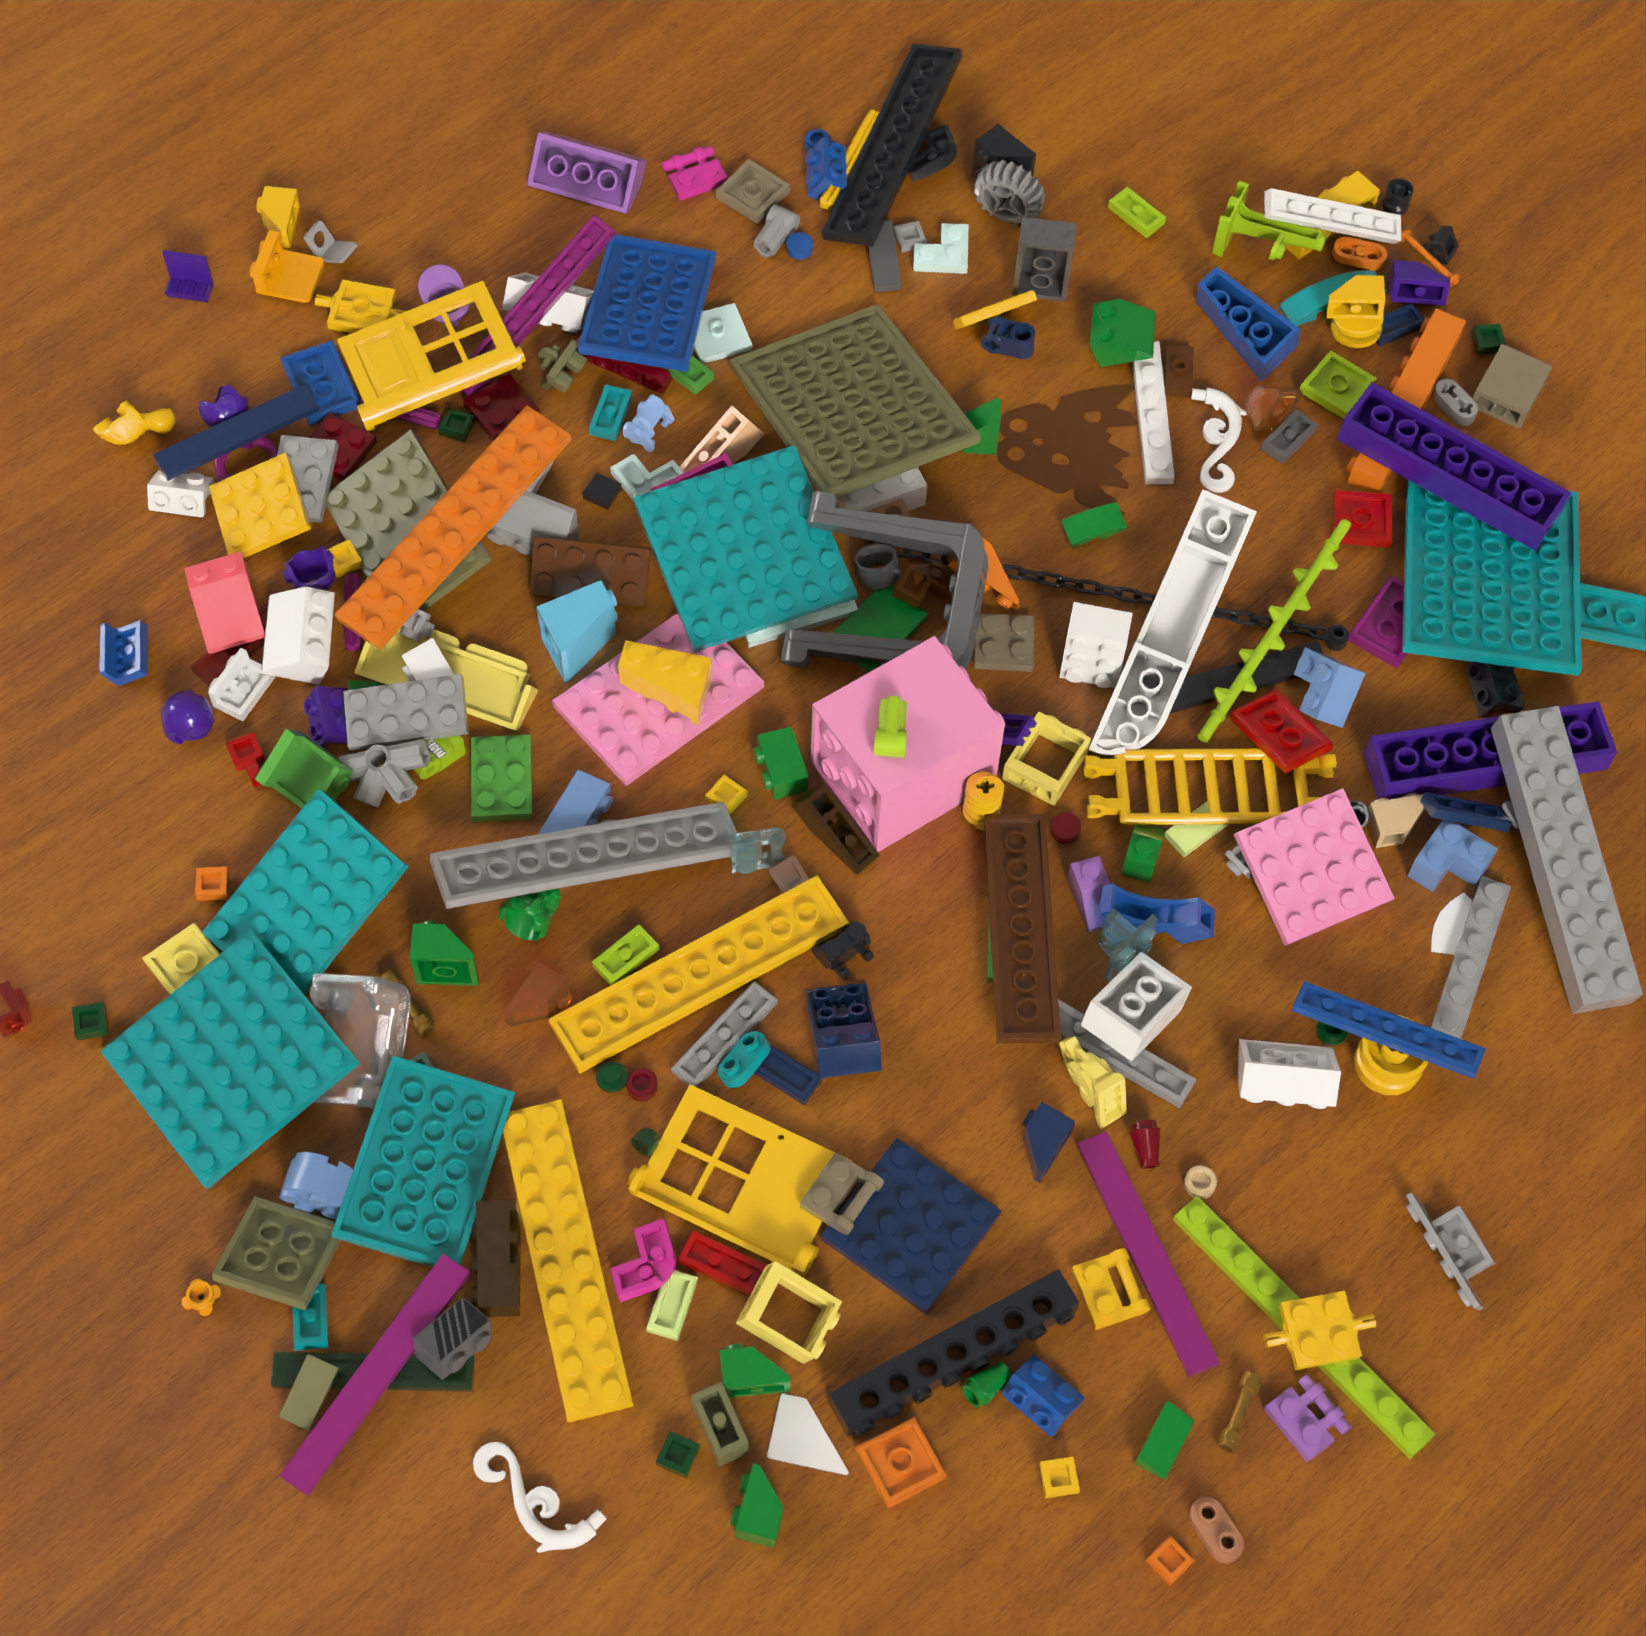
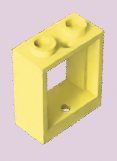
M1038 711L1034 718L1037 723L1035 728H1029L1031 734L1029 737H1023L1026 741L1023 746L1015 747L1004 765L1002 779L1055 806L1087 755L1091 738L1082 730L1071 728L1061 723L1056 717L1045 715ZM1038 735L1075 753L1059 780L1022 762Z
M774 1261L765 1266L736 1324L804 1364L813 1360V1358L817 1359L823 1352L826 1345L823 1338L828 1329L832 1330L841 1316L838 1309L842 1301ZM778 1283L822 1309L803 1347L759 1321Z

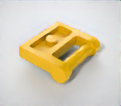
M1126 1248L1115 1250L1108 1255L1072 1266L1071 1268L1094 1330L1145 1314L1151 1309L1147 1299H1143L1128 1263L1130 1257ZM1116 1266L1131 1302L1130 1305L1122 1306L1107 1268Z

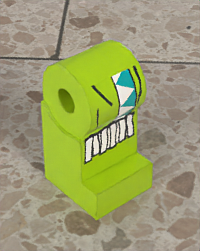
M459 735L427 740L426 744L430 751L431 761H429L427 767L413 770L421 779H427L439 773L466 754L463 738Z

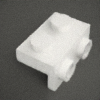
M158 470L147 484L148 509L151 511L204 517L206 514L205 500L210 494L209 486L214 484V478L205 477L200 473L182 474L167 481L161 470Z
M240 648L236 655H232L228 659L226 667L219 678H215L209 686L208 693L212 705L244 721L276 676L262 674V664L249 659L247 650Z

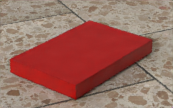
M1278 689L1231 711L1230 720L1285 774L1331 751L1333 748V742Z

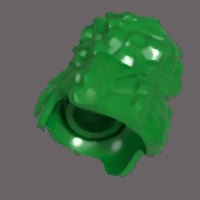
M557 888L509 897L501 903L498 910V918L502 921L505 917V927L522 940L537 941L544 938L547 930H549L550 917L553 916L556 908L560 905L561 891Z

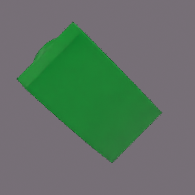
M1117 502L1095 507L1061 520L1073 548L1098 537L1101 540L1128 529Z

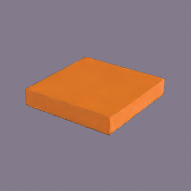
M915 1416L855 1447V1451L887 1509L947 1478L946 1472Z

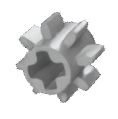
M418 609L402 626L399 634L420 642L422 636L430 638L435 626L429 622L431 615Z

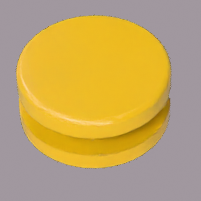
M1384 314L1382 319L1332 318L1331 333L1336 341L1350 348L1368 347L1374 344L1381 335Z

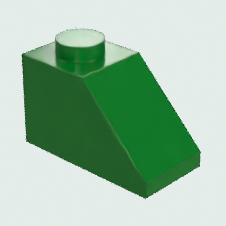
M995 398L965 413L966 417L980 433V443L963 449L962 453L996 455L1001 415V399Z
M1135 825L1121 875L1148 883L1151 882L1166 829L1153 825Z
M745 1344L728 1345L725 1350H720L722 1384L729 1398L790 1392V1375L756 1348L746 1347Z

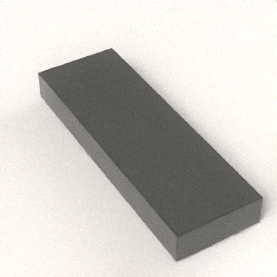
M885 221L874 245L868 246L874 292L901 290V277L892 221Z

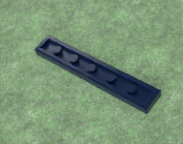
M304 384L153 454V459L166 480L170 481L319 411V405Z

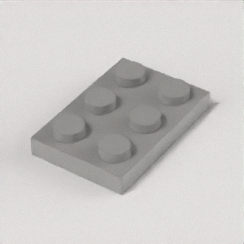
M281 435L277 456L286 453L290 457L309 522L322 523L339 444L336 440Z

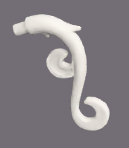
M1206 388V390L1192 389V400L1204 401V404L1212 405L1215 410L1221 409L1229 422L1226 433L1219 432L1224 430L1226 425L1220 419L1212 418L1207 420L1203 426L1205 440L1218 447L1202 466L1200 481L1207 490L1214 493H1222L1228 491L1233 486L1235 474L1229 466L1220 463L1217 466V470L1222 472L1223 478L1213 479L1209 476V469L1234 446L1241 431V415L1247 416V412L1241 409L1231 397L1220 390Z
M490 1442L480 1447L473 1459V1469L477 1477L484 1482H499L506 1475L504 1470L495 1472L489 1468V1461L492 1457L501 1455L508 1461L514 1507L519 1521L527 1533L536 1541L542 1543L537 1548L538 1553L548 1550L579 1547L591 1540L596 1535L595 1530L607 1520L599 1510H596L586 1521L582 1519L577 1525L565 1524L567 1530L557 1531L544 1526L535 1517L533 1509L536 1505H542L543 1509L539 1513L541 1518L553 1517L559 1511L560 1506L557 1493L551 1488L540 1486L535 1487L526 1495L517 1457L505 1443Z

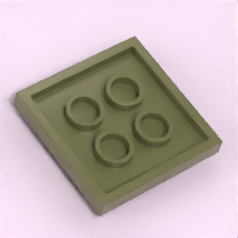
M254 1196L212 1272L213 1281L306 1310L342 1241L331 1237L335 1222Z

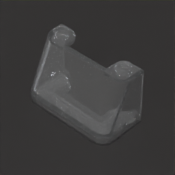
M314 974L310 989L312 1002L316 1007L324 1010L323 1018L360 1064L312 1104L374 1110L392 1055L403 1058L411 999L409 990L402 984L376 976Z

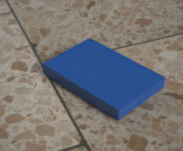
M333 340L280 358L292 389L305 384L319 405V411L305 417L309 426L322 422L329 412L340 416L357 410L356 406L361 404Z

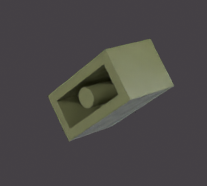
M722 1382L692 1394L691 1407L717 1466L720 1467L749 1454V1442Z

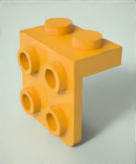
M269 230L265 241L262 240L260 243L257 260L251 264L250 276L253 278L256 292L259 294L307 303L312 298L324 268V260L321 257L284 250L280 232Z

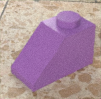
M1096 856L1070 864L1067 882L1087 931L1092 932L1115 925L1100 914L1099 904L1102 897V886L1110 884L1100 857Z

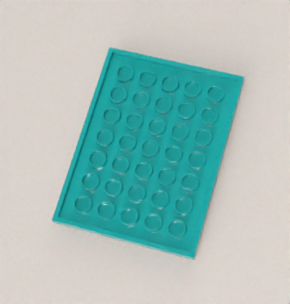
M1407 479L1402 652L1579 676L1582 669L1578 492L1569 491L1572 494L1562 514L1535 551Z

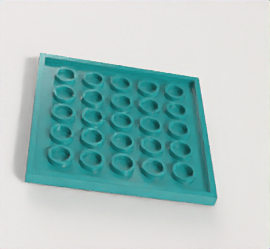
M795 445L633 497L634 506L693 653L857 599V591L832 532L816 529L806 524L814 490Z
M251 930L101 1050V1053L206 1189L213 1186L360 1064Z

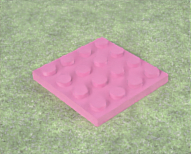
M1344 789L1335 791L1234 834L1284 946L1395 899Z

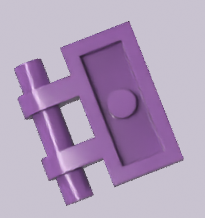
M1306 1374L1298 1381L1306 1393L1299 1397L1294 1389L1290 1387L1267 1404L1264 1411L1308 1463L1334 1442L1335 1439L1327 1431L1330 1427L1334 1425L1339 1433L1343 1435L1352 1426L1344 1418L1346 1414L1340 1406L1335 1407L1325 1395L1326 1389L1321 1383L1318 1382L1316 1384L1311 1376ZM1312 1402H1315L1325 1414V1417L1320 1421L1307 1407Z

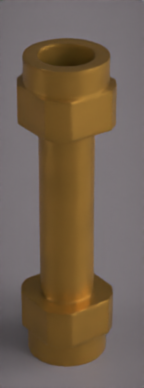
M394 970L384 973L380 977L379 983L387 995L394 996L411 1019V1027L420 1038H425L432 1034L436 1026L427 1013L422 1014L403 989V981Z
M1243 1372L1237 1388L1240 1393L1228 1426L1223 1428L1217 1444L1220 1449L1229 1453L1237 1452L1243 1436L1240 1434L1249 1405L1252 1397L1258 1394L1261 1386L1262 1377L1253 1372Z

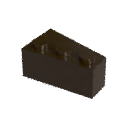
M516 1200L476 1201V1224H473V1243H477V1255L472 1257L473 1275H477V1286L472 1287V1305L478 1307V1310L486 1317L520 1316L521 1220Z

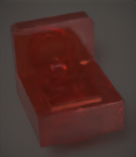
M8 980L0 984V994L11 1010L0 1016V1032L3 1037L19 1033L27 1024L32 1022L24 1008L29 1002L20 987L13 990Z

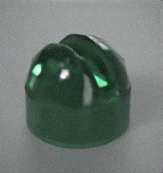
M649 1127L640 1129L631 1138L633 1147L645 1156H650L657 1148L659 1142L658 1133Z

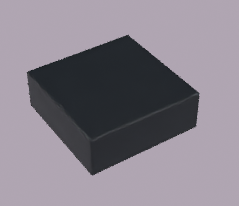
M596 473L583 491V499L608 510L622 490L621 483Z

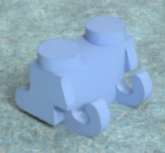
M650 395L646 402L642 401L639 403L637 415L633 418L632 422L628 421L624 424L623 436L628 438L631 443L640 444L646 451L652 452L655 448V441L651 439L655 435L653 428L659 419H663L661 426L665 428L668 424H672L675 419L668 405H665L659 397Z

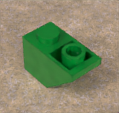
M753 1463L751 1472H744L739 1492L744 1493V1498L741 1506L735 1505L730 1525L735 1527V1538L775 1548L783 1519L784 1506L761 1466Z

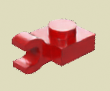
M254 732L226 742L227 750L237 772L246 769L253 787L261 786L262 784L256 781L255 778L260 772L258 764L266 760Z

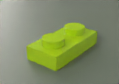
M1128 187L1114 196L1108 203V208L1145 238H1148L1165 224L1166 217Z
M637 925L594 959L592 967L611 986L626 978L660 950L659 944L640 925Z

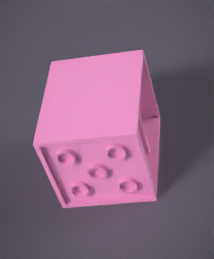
M933 636L812 704L810 764L875 850L879 852L962 804L965 797L966 783L971 775L984 771L997 776L1005 722L1002 715L997 710L993 711L989 706L984 692L980 688L976 689L971 683L966 669L956 664L947 645L941 644ZM888 696H899L902 700L907 701L905 758L874 756L875 732L879 725V706L881 699H885Z

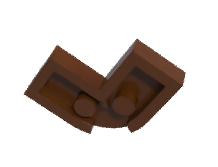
M931 560L930 564L914 565L911 563L903 573L892 596L917 609L928 590L952 602V592H949L950 579L952 574H957L948 566L935 560Z

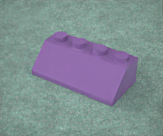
M548 131L538 132L527 185L628 214L642 185L647 159Z

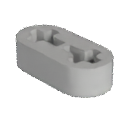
M1443 379L1436 384L1433 393L1435 403L1456 424L1461 426L1471 425L1478 412L1476 402L1453 380Z

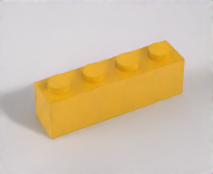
M1356 171L1349 177H1343L1330 190L1325 189L1318 198L1374 209L1380 189L1359 171ZM1318 229L1323 231V235L1327 236L1326 241L1337 234V232ZM1291 244L1286 246V249L1298 259L1314 250Z

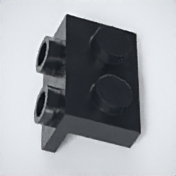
M1471 662L1466 666V672L1479 716L1485 717L1495 709L1518 713L1525 708L1521 697V690L1514 673V667Z

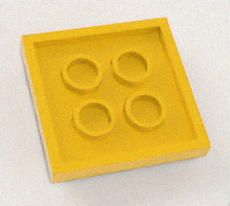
M286 453L209 486L228 555L241 551L243 557L246 558L311 529L292 462Z

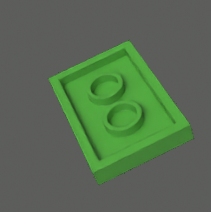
M531 735L471 737L472 822L533 819Z

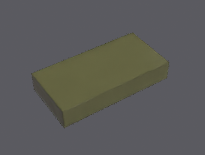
M307 1354L279 1418L310 1431L340 1367Z

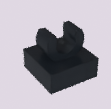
M1442 226L1437 234L1429 236L1431 244H1424L1423 247L1431 255H1435L1441 264L1448 265L1459 245L1452 226Z

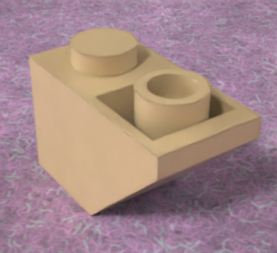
M1410 793L1401 798L1390 800L1388 798H1380L1370 803L1367 826L1375 848L1403 844L1425 811V807L1420 802L1423 794Z

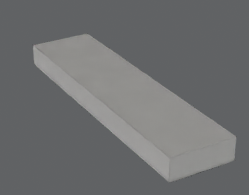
M753 981L673 1065L671 1072L689 1086L691 1084L699 1088L719 1067L720 1063L740 1038L752 1032L778 1004V999Z

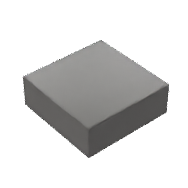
M919 221L893 226L894 236L901 253L914 250V243L927 244V239Z

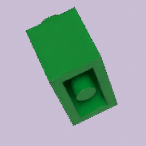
M792 727L757 735V747L753 748V753L757 765L762 764L764 773H761L765 790H771L774 800L807 792L809 776Z

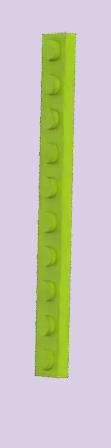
M1196 1196L1174 1216L1173 1221L1282 1330L1283 1320L1279 1304L1300 1298ZM1360 1358L1318 1366L1410 1460L1436 1435Z

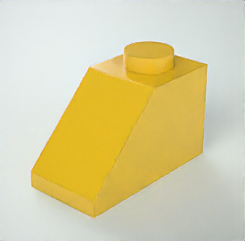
M264 186L262 197L257 199V212L261 213L264 226L268 230L280 232L283 247L290 249L300 211L297 189Z
M1356 275L1329 295L1327 318L1382 319L1385 305L1384 276Z

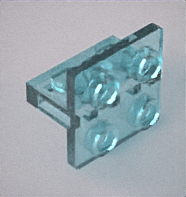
M1115 909L1105 916L1099 944L1102 950L1110 957L1105 978L1109 982L1140 952L1146 955L1152 948L1151 940L1157 932L1155 927L1158 920L1154 914L1137 929Z

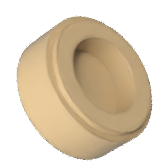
M1197 1165L1189 1169L1184 1179V1188L1193 1198L1196 1196L1200 1199L1209 1198L1217 1186L1216 1174L1212 1169L1203 1165Z

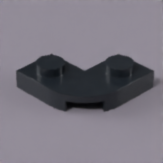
M948 124L926 133L924 138L929 149L916 154L909 169L914 182L927 178L931 174L946 168L955 159L957 146Z

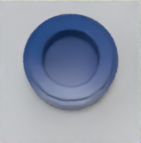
M822 129L810 130L804 138L806 151L808 152L809 149L813 148L822 137L831 140L830 135Z
M802 232L791 234L786 241L787 254L797 260L808 258L813 252L812 238Z

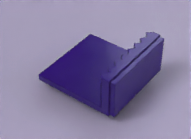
M163 250V256L170 276L165 295L208 303L214 283L207 257Z

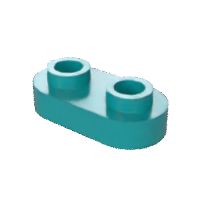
M759 1031L745 1034L723 1059L717 1073L725 1086L736 1088L745 1084L768 1056L770 1043L765 1035Z

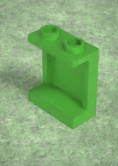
M286 729L255 780L263 786L273 787L303 809L318 789L324 790L336 800L338 795L348 787L350 776L354 770L301 731Z

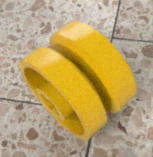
M1398 1015V1016H1400V1017H1403V1018H1406V1019H1408V1020L1414 1021V1020L1409 1019V1018H1407V1017ZM1363 1037L1354 1055L1355 1071L1360 1080L1371 1090L1383 1095H1399L1410 1091L1418 1083L1428 1065L1427 1061Z

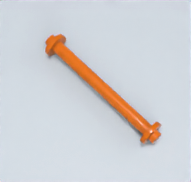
M1410 229L1401 232V241L1406 240L1440 273L1450 279V286L1456 285L1459 282V275L1457 273L1453 275L1411 236Z

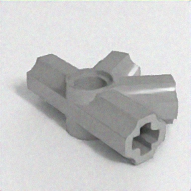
M422 739L387 747L374 745L367 751L339 756L340 761L354 770L350 776V782L360 780L353 798L375 808H379L386 790L398 804L409 801L414 797L419 787L407 770L427 767L429 761H431L426 741ZM386 757L385 763L381 766L382 760Z

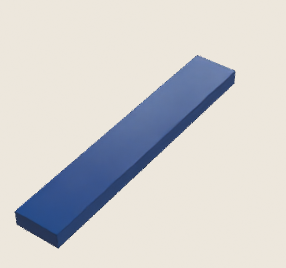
M1306 981L1303 982L1292 1008L1293 1012L1475 1079L1486 1048Z

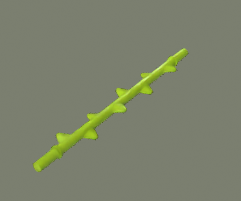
M1342 519L1330 538L1325 540L1324 547L1309 569H1294L1292 573L1299 583L1283 608L1272 605L1268 608L1273 623L1256 649L1241 648L1239 655L1245 665L1230 688L1216 687L1213 692L1219 704L1216 709L1211 711L1210 718L1197 736L1202 742L1209 741L1220 722L1225 720L1226 713L1241 691L1252 693L1256 691L1257 687L1253 681L1252 674L1269 649L1281 651L1284 649L1285 644L1279 634L1295 610L1309 611L1311 608L1305 595L1321 570H1336L1339 566L1332 554L1338 550L1339 543L1351 527V523L1348 520Z

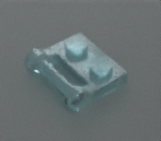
M770 828L729 834L732 873L748 874L756 869H770L784 860L782 846L786 842L785 832L780 828ZM769 844L770 852L762 853V845Z

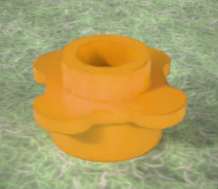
M194 1279L186 1291V1296L182 1299V1305L187 1310L192 1308L199 1311L202 1316H207L212 1313V1305L215 1299L220 1297L221 1290L217 1285L210 1286V1284L202 1281V1279ZM199 1295H204V1299L199 1300Z

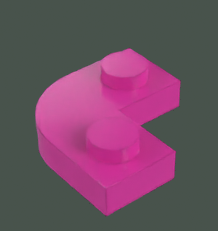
M665 1219L633 1229L641 1258L610 1268L617 1295L621 1302L660 1288L672 1276L676 1266V1253Z

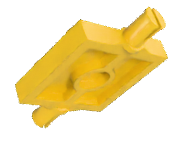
M343 279L339 290L333 297L319 294L315 297V306L330 308L331 312L327 320L328 329L347 333L357 332L394 317L397 314L406 312L393 309L396 299L395 289Z
M1345 1291L1281 1302L1279 1309L1283 1320L1282 1331L1263 1334V1339L1266 1341L1264 1343L1266 1348L1285 1344L1291 1353L1295 1370L1360 1358L1362 1353L1357 1338L1358 1330L1376 1328V1320H1374V1314L1354 1317L1349 1308Z

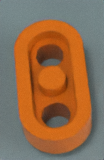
M1341 237L1334 243L1332 256L1340 264L1377 271L1385 265L1387 251L1382 245L1351 237Z

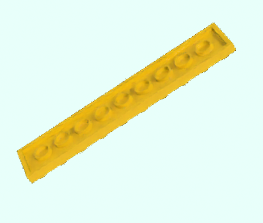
M817 875L549 1018V1025L580 1074L815 947L821 942L842 932V928L849 925V921Z
M562 1099L510 1111L503 1134L567 1421L569 1423L633 1407Z

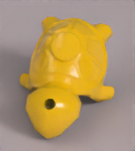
M126 400L116 410L121 417L113 422L108 417L97 424L93 431L101 439L110 443L126 445L133 443L146 430L163 434L168 433L176 422V413L170 408H161L149 413H139Z

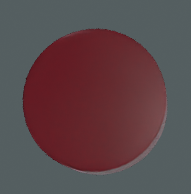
M1069 812L1057 814L1051 822L1050 833L1052 837L1063 844H1069L1077 840L1081 831L1079 818Z
M637 1068L631 1071L626 1082L627 1093L636 1101H647L653 1098L658 1090V1081L654 1072L647 1068Z

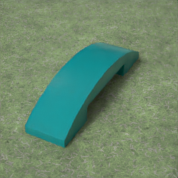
M1362 270L1330 277L1291 296L1280 304L1279 309L1285 318L1296 326L1316 319L1318 312L1327 310L1329 295L1354 276L1378 275L1375 271Z

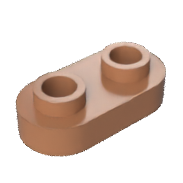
M1202 1497L1196 1500L1189 1511L1191 1526L1216 1561L1224 1564L1235 1562L1244 1550L1242 1535L1217 1500L1210 1497ZM1202 1510H1211L1213 1513V1518H1204L1202 1515ZM1223 1538L1230 1539L1233 1547L1230 1549L1225 1548L1221 1540Z

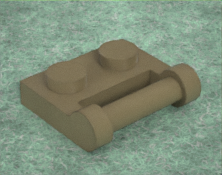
M835 1152L801 1200L800 1208L837 1231L849 1235L854 1227V1220L872 1194L881 1189L884 1180L877 1174L866 1171ZM857 1181L862 1183V1188L843 1215L835 1214Z

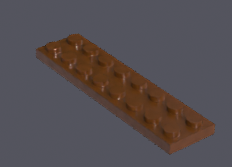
M985 814L984 834L997 1044L1059 1043L1061 1032L1045 814Z

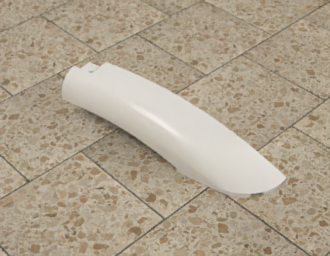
M1202 490L1092 740L1089 751L1103 755L1126 753L1125 749H1140L1153 740L1163 728L1257 511Z

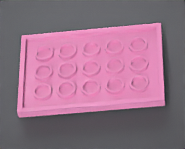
M678 613L638 640L637 643L712 658L713 678L699 726L692 723L690 718L677 711L673 713L668 710L667 706L653 698L650 700L620 684L618 664L622 652L552 700L556 711L625 786L632 783L764 688V681L727 642L693 653Z

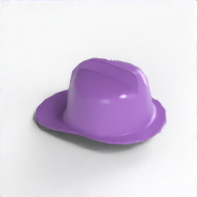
M445 265L431 266L423 272L418 283L419 294L424 304L465 288L456 270ZM470 303L447 312L451 324L458 326L459 321L468 311ZM441 315L432 318L438 322L445 324Z

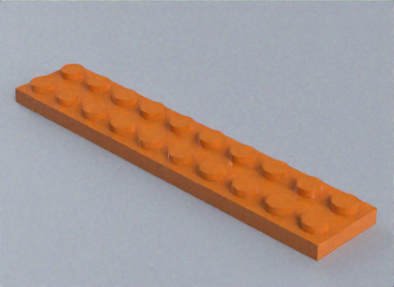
M526 405L334 614L336 619L380 651L572 440L570 434Z

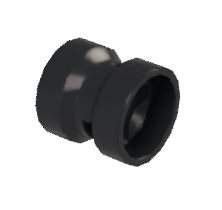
M1401 178L1391 180L1387 185L1386 195L1382 202L1383 210L1388 213L1404 215L1409 208L1414 192L1413 185L1408 180Z

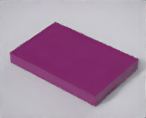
M1390 575L1349 634L1348 641L1398 669L1408 654L1402 652L1404 582Z

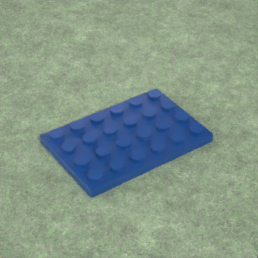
M616 234L607 244L579 341L578 353L688 372L717 252Z

